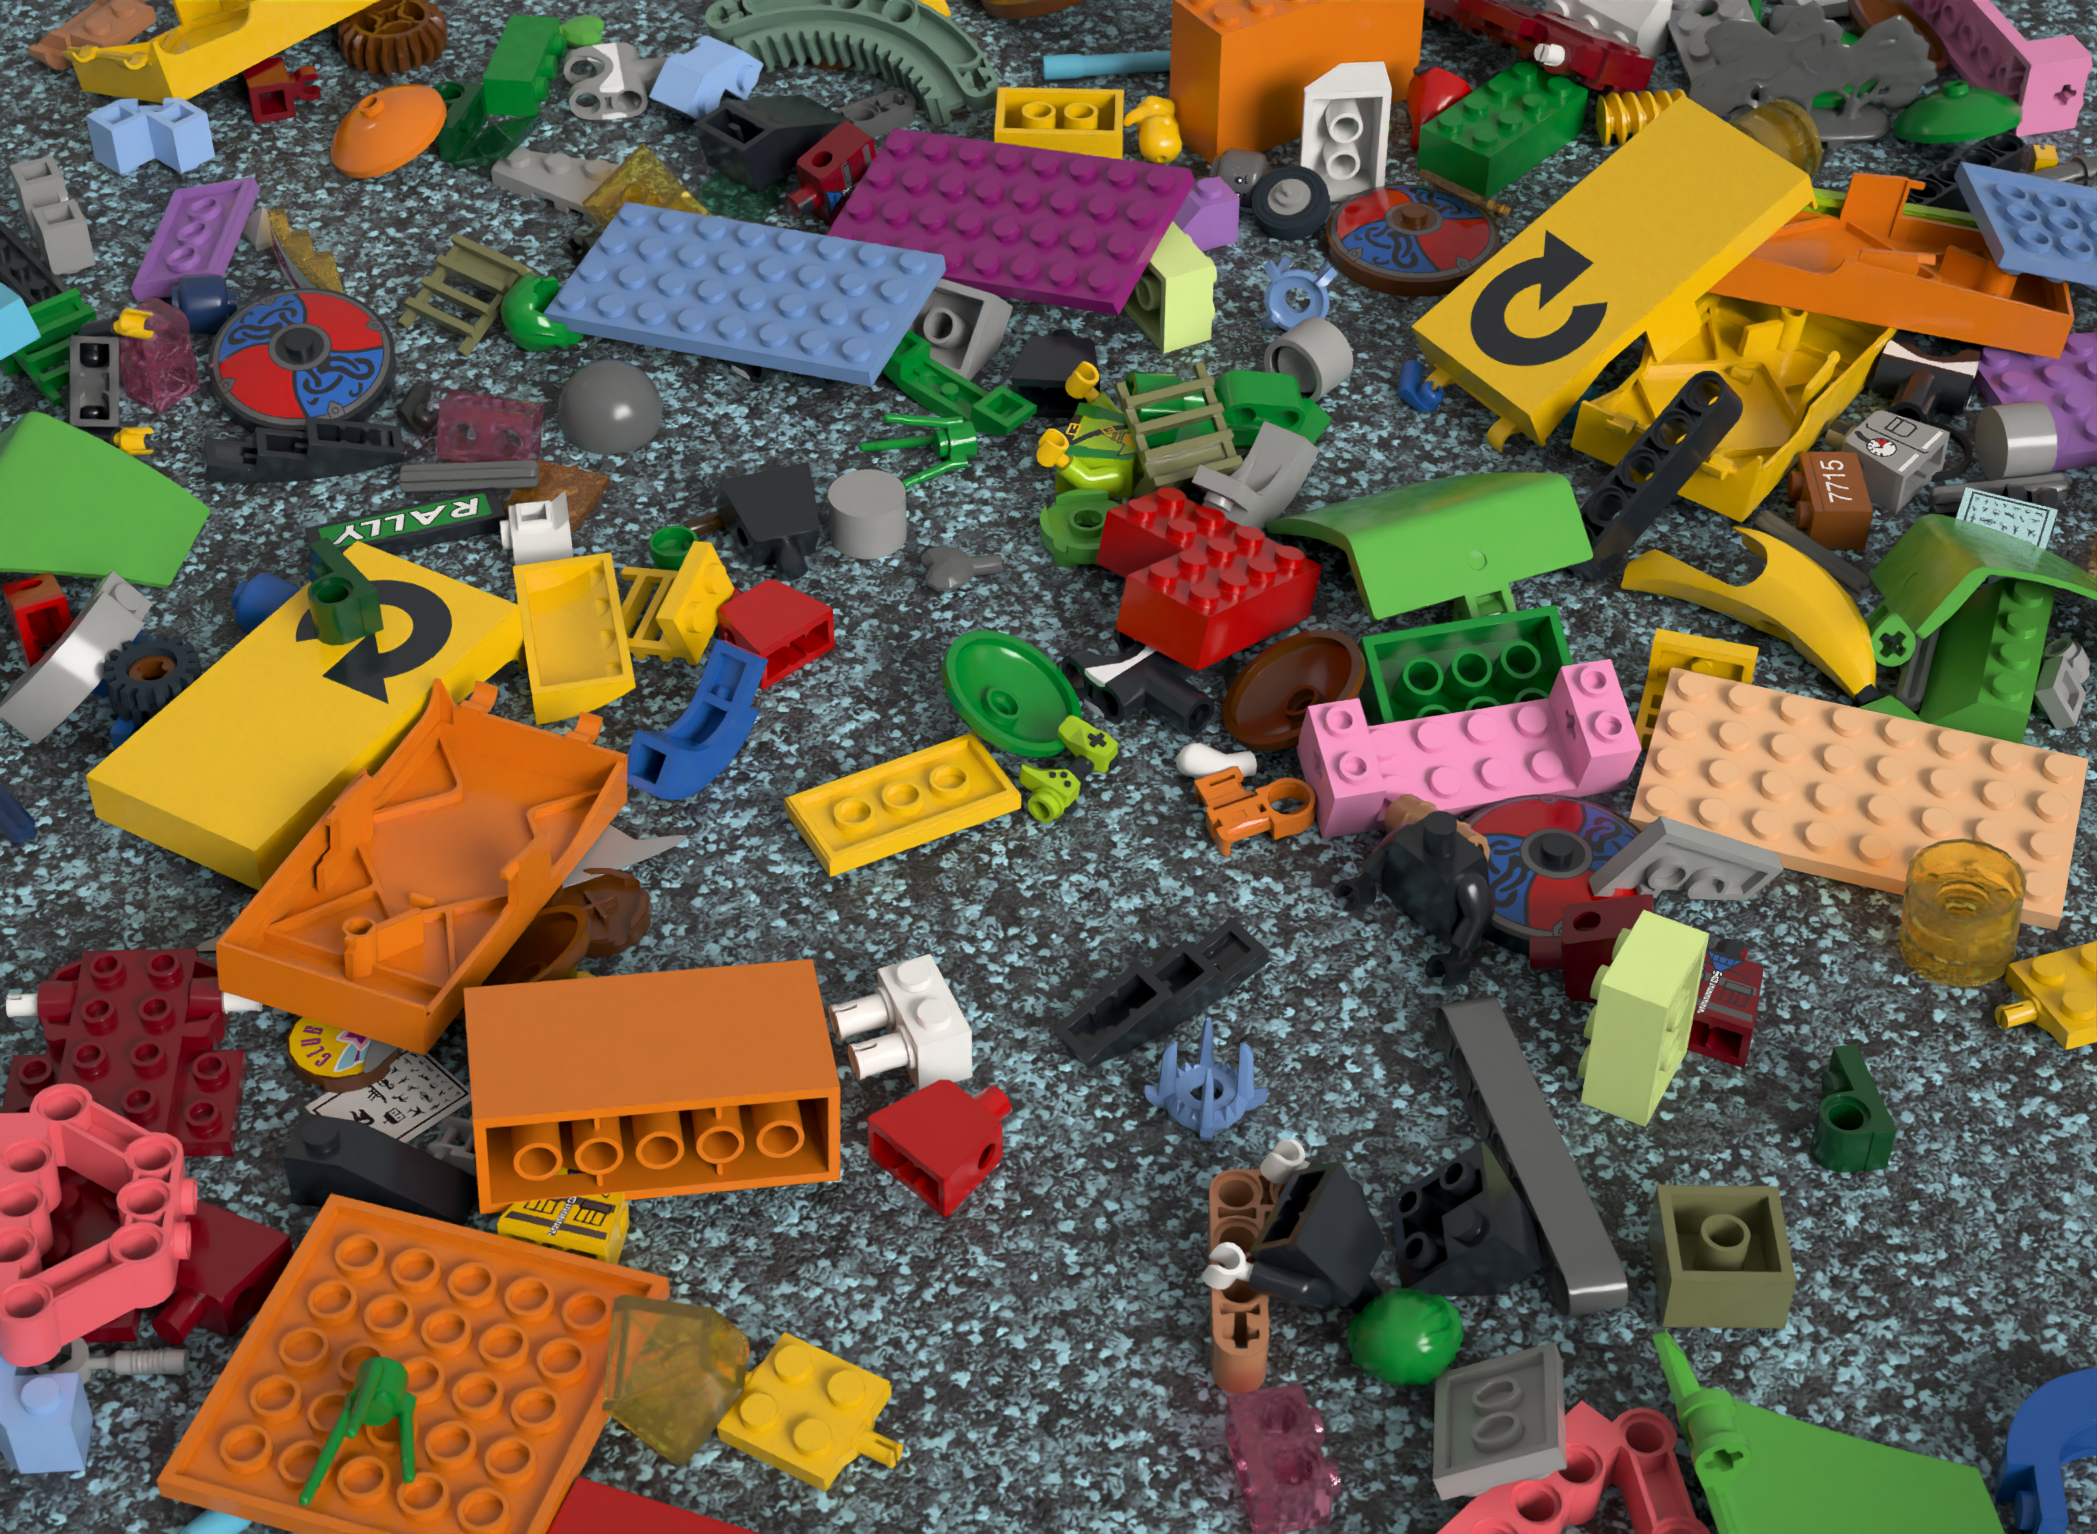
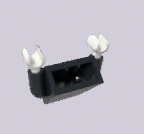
M1291 1138L1281 1140L1272 1152L1266 1156L1260 1166L1261 1173L1267 1180L1275 1184H1286L1249 1251L1256 1260L1255 1263L1246 1262L1244 1252L1239 1246L1234 1243L1225 1242L1216 1246L1209 1255V1258L1223 1263L1228 1269L1220 1265H1209L1202 1273V1278L1207 1285L1215 1289H1226L1237 1278L1249 1282L1247 1289L1311 1310L1347 1304L1355 1314L1363 1311L1367 1303L1373 1302L1376 1297L1383 1293V1290L1370 1273L1385 1246L1384 1235L1368 1209L1362 1186L1356 1180L1350 1178L1340 1161L1324 1164L1314 1159L1309 1163L1304 1160L1305 1151L1298 1141Z

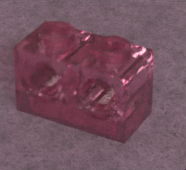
M152 297L133 309L153 313V317H148L144 323V330L153 331V337L149 340L128 336L119 339V362L127 397L159 414L199 390L200 385L196 371L198 364L192 351L189 336L190 324L185 313L179 308L173 307L156 297Z
M451 390L439 403L436 457L451 459V463L537 461L540 458L544 403ZM458 423L469 425L474 430L476 439L464 437L458 430ZM504 430L516 432L521 437L523 446L510 444L504 436Z
M1295 1384L1227 1395L1225 1437L1253 1534H1279L1330 1525L1332 1498L1340 1497L1341 1494L1340 1477L1335 1460L1333 1458L1324 1459L1321 1445H1324L1322 1418L1317 1407L1308 1408L1302 1385Z

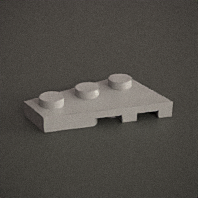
M507 147L491 169L494 185L531 200L544 197L554 201L555 209L566 214L572 211V209L584 213L585 221L598 226L627 181L625 165L612 164L605 160L592 161L573 158L561 153L547 154L534 152L522 147Z
M1659 816L1588 880L1593 895L1601 897H1612L1616 891L1615 888L1635 889L1637 895L1653 894V898H1657L1662 890H1686L1689 899L1747 901L1784 869L1776 852Z

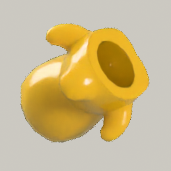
M1149 96L1143 99L1136 109L1131 110L1125 116L1123 123L1126 127L1136 123L1139 149L1145 159L1154 164H1168L1174 161L1182 150L1179 124L1174 118L1175 105L1169 99Z

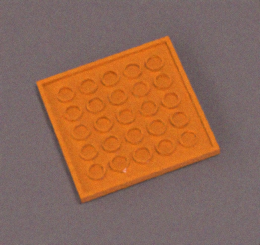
M330 1194L156 1480L160 1494L166 1498L297 1534H546L580 1475L670 1295L668 1277ZM372 1357H387L399 1362L408 1372V1383L405 1392L413 1394L417 1398L413 1414L415 1480L407 1484L402 1479L398 1418L393 1417L389 1423L382 1426H369L363 1423L355 1438L349 1439L346 1436L344 1437L311 1503L307 1506L300 1505L298 1498L342 1411L346 1394L353 1388L356 1373L361 1362Z

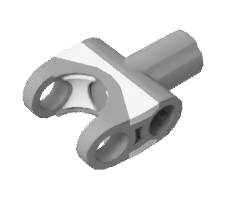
M621 42L598 44L572 50L563 61L565 78L570 84L574 85L568 94L571 111L576 116L587 120L619 119L638 116L646 109L648 96L656 83L666 59L669 57L640 59L638 50L633 45ZM580 60H586L593 65L590 71L582 75H577L570 70L572 64ZM590 93L597 96L598 101L591 107H582L576 103V99L581 94Z

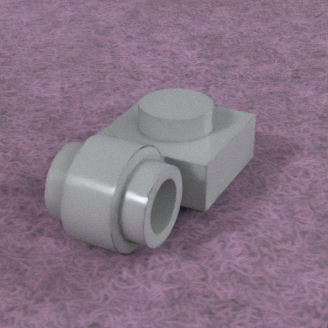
M2063 637L2054 640L2044 649V665L2034 692L2037 706L2042 712L2047 713L2056 730L2076 726L2086 697V692L2081 683L2090 675V670L2088 669L2090 667V660L2081 644L2073 642L2069 637Z

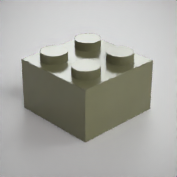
M1657 1185L1648 1235L1662 1327L1785 1328L1796 1285V1278L1778 1186Z

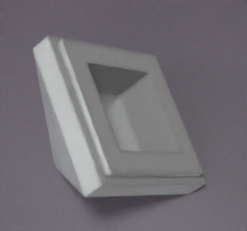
M261 207L248 217L242 231V236L256 251L273 246L269 221L279 243L296 238L295 231L279 213L265 207Z

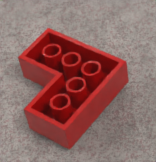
M1170 487L1159 488L1157 491L1107 510L1096 560L1097 564L1126 578L1115 629L1195 671L1201 670L1309 618L1322 565L1306 558L1303 551L1291 546H1282L1266 538L1261 530L1250 526H1241L1225 518V514L1222 511L1213 507H1203L1187 499L1182 491Z

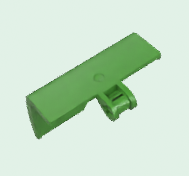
M40 412L26 413L0 434V572L52 573L53 575L103 579L111 571H114L127 583L165 589L171 585L210 514L208 506L181 486L135 457L47 414Z
M1498 472L1431 479L1406 484L1265 523L1268 533L1311 537L1333 544L1344 550L1347 554L1359 594L1372 621H1379L1455 599L1453 622L1515 612L1517 609L1508 583L1583 563L1593 558L1591 545L1570 482L1564 475L1556 473Z
M1940 514L1924 515L1913 524L1869 574L1874 585L1885 597L1865 621L1869 628L1875 660L1884 666L1895 667L1904 664L1915 651V634L1920 639L1928 637L1960 608L1989 574L2036 581L2060 587L2096 601L2097 579L2060 556L2020 538ZM1886 632L1888 635H1895L1897 639L1890 645L1885 641L1881 642L1879 638Z
M1667 1330L1652 1334L1677 1408L1676 1415L1680 1428L1688 1442L1695 1472L1704 1488L1719 1534H2005L1977 1467L1921 1455L1832 1431L1734 1399L1725 1390L1700 1387L1684 1351Z

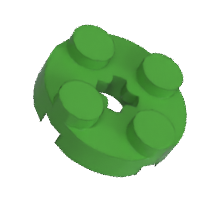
M1099 489L1067 491L1055 497L1054 506L1047 510L1045 505L1040 513V539L1043 546L1053 553V560L1057 565L1070 568L1078 564H1097L1096 560L1107 510L1120 505L1109 500V492ZM1122 499V504L1127 503V501ZM1082 525H1091V528H1085Z

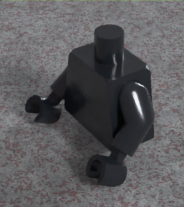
M1434 811L1416 823H1403L1389 833L1362 864V868L1365 871L1361 876L1339 881L1335 885L1333 896L1335 898L1345 897L1354 890L1355 901L1348 908V912L1370 907L1375 902L1377 896L1375 883L1377 881L1380 882L1381 892L1451 948L1447 954H1435L1428 958L1425 966L1426 976L1428 978L1444 976L1441 982L1442 987L1458 986L1469 978L1470 964L1466 955L1468 952L1474 953L1488 925L1492 923V917L1495 913V902L1490 892L1487 858L1483 851L1457 831V820L1452 814L1444 811Z

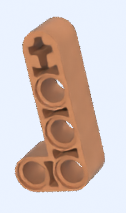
M1231 1169L1215 1176L1211 1181L1209 1189L1207 1224L1208 1266L1214 1264L1228 1269L1223 1263L1209 1258L1214 1248L1225 1242L1234 1243L1239 1246L1244 1252L1246 1262L1255 1263L1256 1260L1249 1251L1286 1184L1272 1183L1262 1175L1260 1169ZM1236 1278L1232 1285L1226 1289H1215L1209 1286L1210 1359L1212 1378L1217 1386L1228 1393L1241 1395L1259 1389L1265 1381L1269 1345L1268 1295L1247 1289L1249 1282ZM1245 1344L1244 1349L1235 1348V1345Z

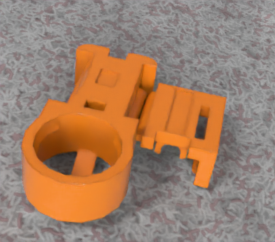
M1238 766L1194 781L1195 799L1197 802L1203 801L1207 807V830L1219 852L1224 856H1230V843L1266 830H1269L1273 839L1277 840L1288 835L1300 834L1307 830L1314 822L1316 797L1313 789L1300 779L1289 777L1277 779L1269 785L1255 789V796L1252 790L1245 791L1241 782L1244 781V776ZM1284 798L1297 799L1304 803L1299 809L1287 815L1281 814L1271 807L1274 802Z

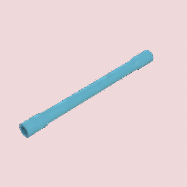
M1171 51L1101 55L1042 56L1043 80L1079 79L1083 76L1167 72L1170 71Z

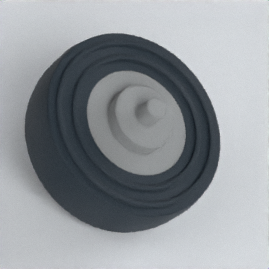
M1285 166L1273 170L1259 181L1252 196V210L1257 224L1268 236L1283 241H1294L1310 236L1324 224L1330 211V196L1324 180L1318 173L1303 166Z

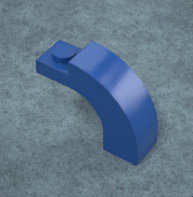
M716 639L696 694L683 715L673 725L659 732L636 730L628 751L627 783L655 797L668 800L687 798L705 788L729 765L750 733L760 709L751 704L768 659L728 641Z
M2097 1368L2071 1372L2045 1383L2023 1402L2011 1423L1995 1475V1501L2014 1502L2016 1528L2018 1530H2025L2026 1534L2065 1533L2069 1518L2060 1468L2079 1458L2097 1456Z

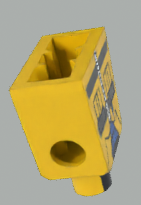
M561 1167L555 1175L580 1174L585 1172ZM624 1192L513 1203L498 1220V1235L618 1265L629 1227L628 1200L624 1201Z

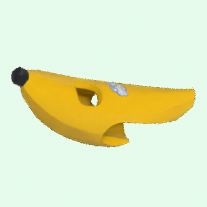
M1739 526L1732 527V530L1742 536V544L1767 562L1763 573L1755 581L1746 586L1738 587L1726 584L1657 549L1648 551L1627 564L1621 580V589L1649 592L1685 600L1791 643L1797 652L1820 669L1860 706L1884 697L1875 688L1876 662L1869 628L1853 598L1829 572L1791 545L1764 532Z

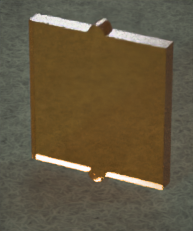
M1421 168L1417 175L1480 206L1507 216L1509 215L1510 207L1452 179Z
M538 460L540 470L538 487L517 489L503 508L506 517H509L508 506L539 501L551 502L566 490L570 531L576 532L610 485V476L581 470L577 465L567 467Z

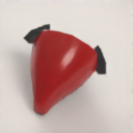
M1440 61L1418 65L1413 69L1414 76L1409 83L1407 108L1412 124L1410 146L1416 152L1419 149L1420 127L1473 92L1466 81L1449 71L1441 69Z

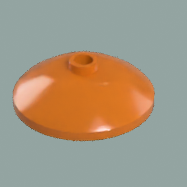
M419 84L396 85L378 90L366 96L349 111L336 129L330 149L332 162L342 174L351 178L376 177L403 166L423 152L441 131L447 114L444 100L435 89Z

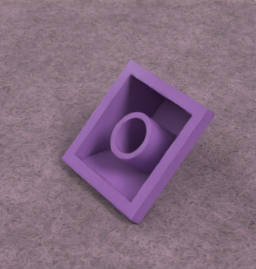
M1220 176L1203 178L1193 184L1173 222L1185 234L1191 237L1193 243L1201 251L1238 242L1240 198Z

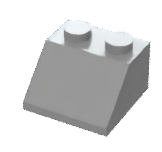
M941 278L908 330L931 343L930 358L971 381L999 350L1013 306L994 294Z

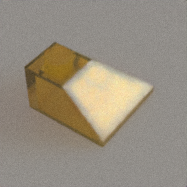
M644 143L582 202L584 207L604 230L625 202L712 216L697 197Z
M630 1295L614 1298L602 1410L676 1466L688 1463L744 1392L746 1363L750 1356L749 1337L712 1307Z

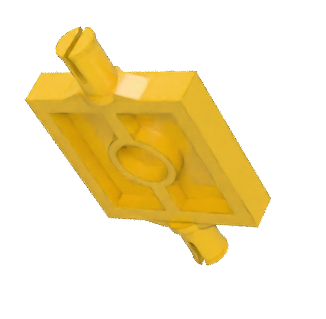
M2097 941L2008 964L2005 981L2019 996L2020 1001L1996 1007L1995 1019L1997 1024L2001 1025V1029L2006 1030L2013 1026L2031 1022L2051 1033L2064 1050L2097 1042Z
M784 1332L765 1360L750 1372L726 1361L722 1357L716 1360V1365L713 1364L710 1370L709 1381L711 1383H716L737 1394L735 1402L717 1426L719 1440L824 1492L829 1489L841 1469L860 1454L887 1466L889 1469H893L896 1466V1461L899 1462L903 1452L902 1443H897L874 1432L875 1420L892 1396L890 1381Z

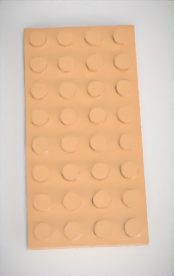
M1672 667L1629 822L1633 823L1640 831H1643L1648 824L1655 821L1659 816H1663L1776 852L1782 867L2057 931L2062 918L2089 759Z

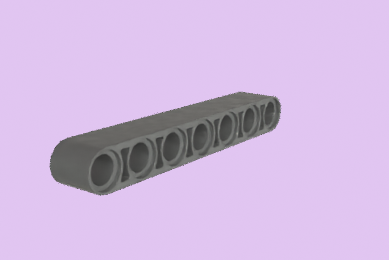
M1493 995L1436 1006L1434 1020L1440 1047L1483 1143L1489 1147L1534 1219L1542 1265L1540 1270L1559 1312L1566 1319L1625 1307L1628 1302V1284L1622 1263L1498 1000Z

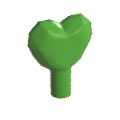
M582 15L560 25V34L566 35L567 44L573 48L598 45L602 43L601 32L605 24L598 17Z

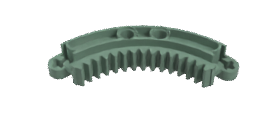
M720 0L712 4L705 13L707 27L714 39L721 42L733 40L736 48L743 50L763 63V66L769 72L773 71L775 62L779 61L784 68H788L791 59H796L799 66H803L807 57H812L814 65H818L823 57H827L829 65H834L841 58L844 67H848L855 60L858 70H863L869 65L871 74L875 75L882 71L885 80L894 78L897 87L904 85L906 91L914 94L916 102L918 104L922 103L926 114H929L933 125L951 123L952 120L949 112L966 105V103L975 110L989 109L997 103L998 87L1000 86L997 75L985 54L970 36L952 20L918 0ZM728 18L729 22L721 23V20Z

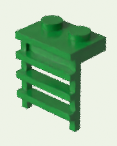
M77 288L28 307L27 309L42 337L0 360V368L7 377L24 370L53 406L62 403V397L56 389L69 384V363L44 374L41 371L68 360L70 336H78L79 328L83 324L98 320L96 318V311L91 305L86 306L81 300V293ZM119 341V365L129 374L136 371L135 364L125 353L123 343Z

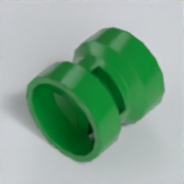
M668 526L655 531L649 540L650 556L654 561L652 569L679 571L693 542L698 541L696 533L690 528L683 526ZM656 583V584H655V587H656L657 589H658L660 583Z

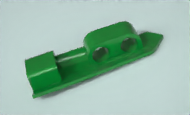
M1233 370L1219 376L1213 387L1218 403L1222 402L1225 411L1222 415L1227 429H1232L1234 435L1232 443L1235 449H1251L1264 421L1301 435L1314 445L1332 420L1312 399L1301 397L1298 381L1292 375ZM1136 371L1128 372L1124 379L1130 396L1189 382L1179 380L1176 375ZM1202 393L1135 411L1139 422L1142 423L1204 407L1206 404ZM1207 420L1145 436L1148 448L1153 449L1215 433L1212 421Z

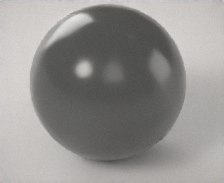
M615 359L598 360L578 369L564 385L558 402V420L566 440L581 450L596 454H619L644 446L657 435L663 418L661 397L651 378L633 364Z

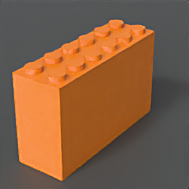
M1172 0L1169 100L1173 101L1175 105L1174 118L1179 124V135L1182 142L1212 165L1216 156L1221 157L1224 151L1229 148L1263 152L1299 139L1302 132L1304 88L1341 63L1384 61L1392 87L1391 105L1406 100L1409 83L1414 76L1413 69L1419 65L1425 0Z
M813 959L463 988L480 1214L505 1212L513 1203L569 1197L624 1192V1201L840 1180V1083ZM561 1167L585 1172L555 1175Z

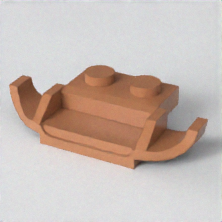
M95 0L84 11L57 30H52L41 38L37 46L32 44L28 47L29 55L32 59L43 62L47 67L64 70L73 65L62 54V51H67L66 48L70 46L81 48L85 45L98 46V48L125 45L157 21L154 7L145 5L146 0Z

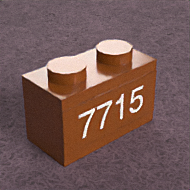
M1800 452L1796 471H1790L1787 480L1788 498L1796 502L1794 513L1795 527L1798 530H1803L1804 534L1828 550H1865L1873 509L1857 452Z

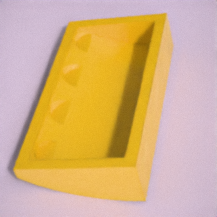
M611 552L512 566L517 600L520 606L523 640L536 725L578 716L581 711H593L622 697L636 687Z

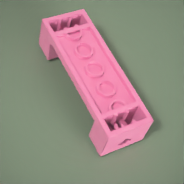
M1990 0L1908 1V6L1925 19L1942 39L1949 53V63L1971 87L1992 89L2013 99L2022 107L2023 120L2018 126L2009 130L2012 134L2020 137L2076 127L2079 110L2083 107V93L2087 77L2092 70V55L2074 35L2027 41Z
M1611 659L1562 666L1550 695L1546 699L1375 726H1367L1359 698L1308 706L1299 735V744L1296 746L1305 781L1313 789L1316 797L1315 815L1322 839L1386 829L1384 825L1385 814L1390 804L1403 794H1413L1425 802L1430 801L1434 803L1436 808L1441 811L1453 814L1454 817L1472 815L1492 803L1523 795L1551 794L1576 798L1623 790L1642 750Z

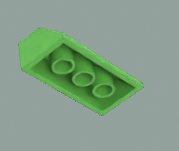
M2005 577L1973 592L1960 608L1941 625L1919 718L1924 723L2022 744L2031 711L2056 588L2040 585L2034 581H2021Z

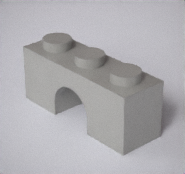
M53 156L10 165L9 168L19 210L48 268L55 275L73 274L82 268L96 265L86 220L75 198L69 200L63 175Z

